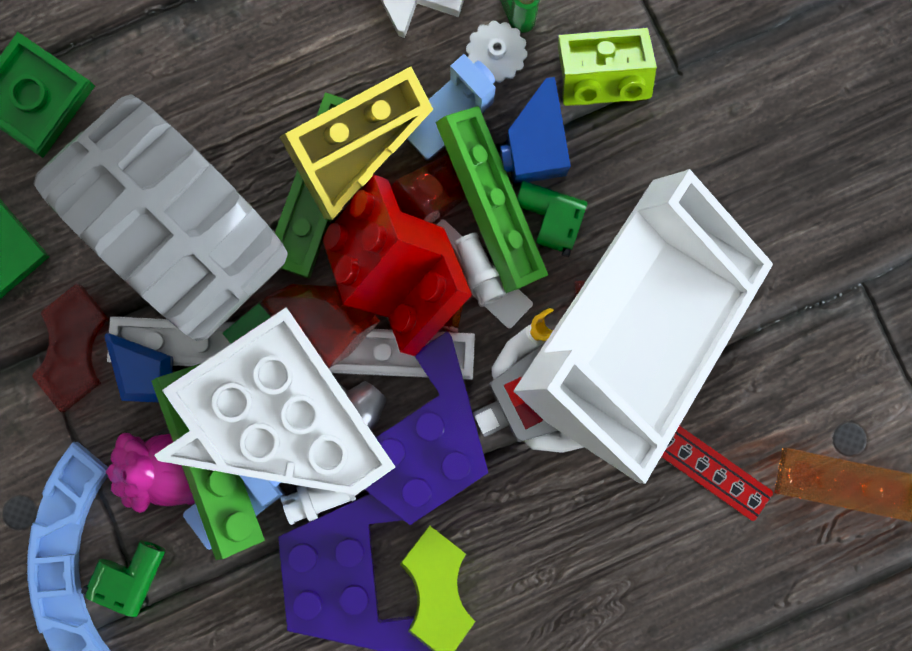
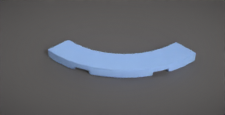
M72 442L55 466L42 492L43 498L39 505L35 523H32L27 554V579L30 602L39 633H43L50 651H111L100 637L88 613L83 594H81L82 588L79 574V552L85 520L94 498L108 478L106 474L108 467L79 442Z

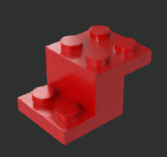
M373 174L361 190L355 193L351 203L335 223L328 227L322 238L343 305L388 317L400 353L416 356L472 296L444 227L401 212L389 180Z

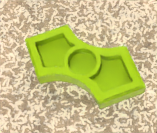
M428 526L400 563L401 567L411 577L417 593V611L408 632L432 651H455L476 622L463 607L458 593V572L466 553L432 526Z

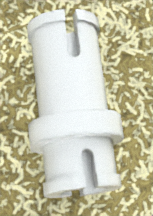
M477 233L465 235L451 244L468 278L467 284L469 289L475 293L480 307L494 303L506 295L505 290L502 289L499 283L500 275L496 268H492Z
M298 486V492L280 497L290 525L305 518L309 522L318 519V513L356 500L355 495L305 486Z

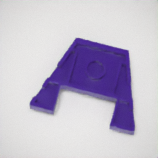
M448 331L424 346L415 356L438 391L439 396L376 437L395 468L365 488L367 492L409 525L489 473L453 339Z
M368 494L318 519L280 535L278 541L287 631L377 651H432L408 632L415 616L390 619L379 618L370 524L401 521L403 519L374 496Z

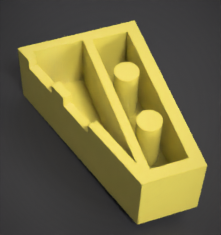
M410 66L280 136V139L324 219L333 220L343 209L342 207L373 176L372 174L400 147L432 112L433 108Z

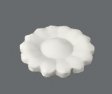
M491 21L488 26L480 25L478 31L470 35V43L466 46L468 58L473 63L477 60L482 62L490 70L495 81L498 83L503 82L505 78L513 79L516 72L523 69V61L528 55L524 49L526 40L520 37L519 29L511 28L507 22L499 24L497 21Z

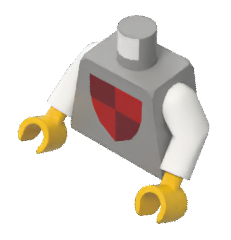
M548 308L536 315L531 325H528L507 341L491 367L493 381L488 385L496 401L473 412V416L484 437L509 426L516 441H525L526 445L532 450L564 453L584 448L545 422L514 392V389L545 344L544 341H547L553 330H550L545 325V316L553 312V309Z

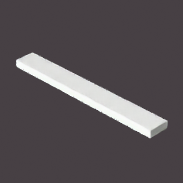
M110 317L109 333L172 356L173 366L191 367L202 364L230 345L222 333L235 322H224L209 338L201 341H196L187 336L167 319ZM299 325L331 373L428 378L415 356L400 353L393 330ZM437 332L427 344H429L445 332ZM449 332L453 339L463 379L473 380L475 334ZM108 352L107 362L111 363V359Z

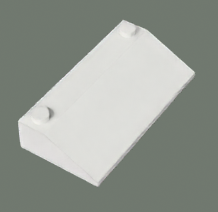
M690 169L655 179L651 182L514 389V392L545 422L636 482L645 484L773 263Z

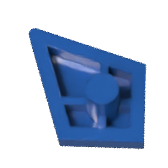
M106 333L104 337L121 400L159 402L151 381L173 372V357L114 334Z

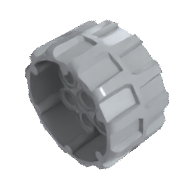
M132 94L118 99L85 131H81L36 174L33 183L47 204L109 267L175 327L196 341L209 338L285 264L288 255L278 236L237 190L166 120L145 102Z

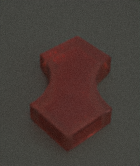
M77 283L41 311V316L48 328L49 346L43 363L32 375L60 412H66L101 384L93 368L92 348L98 332L109 319L84 287Z

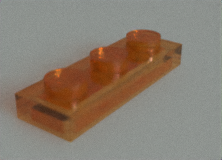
M782 448L774 493L912 522V474Z

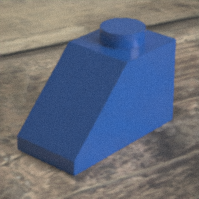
M555 77L546 78L509 128L506 139L507 145L500 146L501 161L506 173H512L513 185L522 184L523 181L534 182L567 176L571 167Z

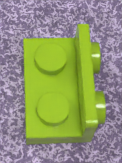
M648 28L559 35L558 52L563 76L562 98L565 106L646 100L652 97L657 66Z

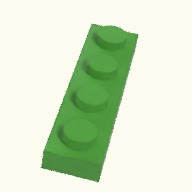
M325 92L317 116L347 101V99ZM298 170L275 234L288 252L285 264L280 269L310 279L323 244L322 238L331 220L324 219Z
M476 106L446 115L435 123L487 249L500 275L499 277L505 292L509 293L548 276L480 107Z
M200 364L157 377L151 381L173 442L190 430L162 390ZM182 465L216 560L225 559L265 541L240 475Z

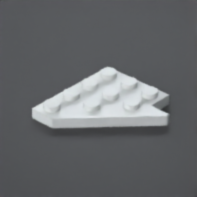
M287 307L162 390L190 431L156 453L154 456L158 461L357 495L395 468Z

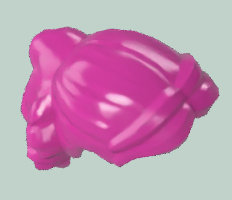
M122 433L118 436L115 448L111 454V462L113 464L108 467L106 474L110 481H112L111 491L114 495L121 498V502L125 507H132L135 512L142 513L147 510L150 503L159 506L192 505L195 503L182 465L161 462L154 456L173 443L170 434L154 436L145 442L140 437L130 433Z

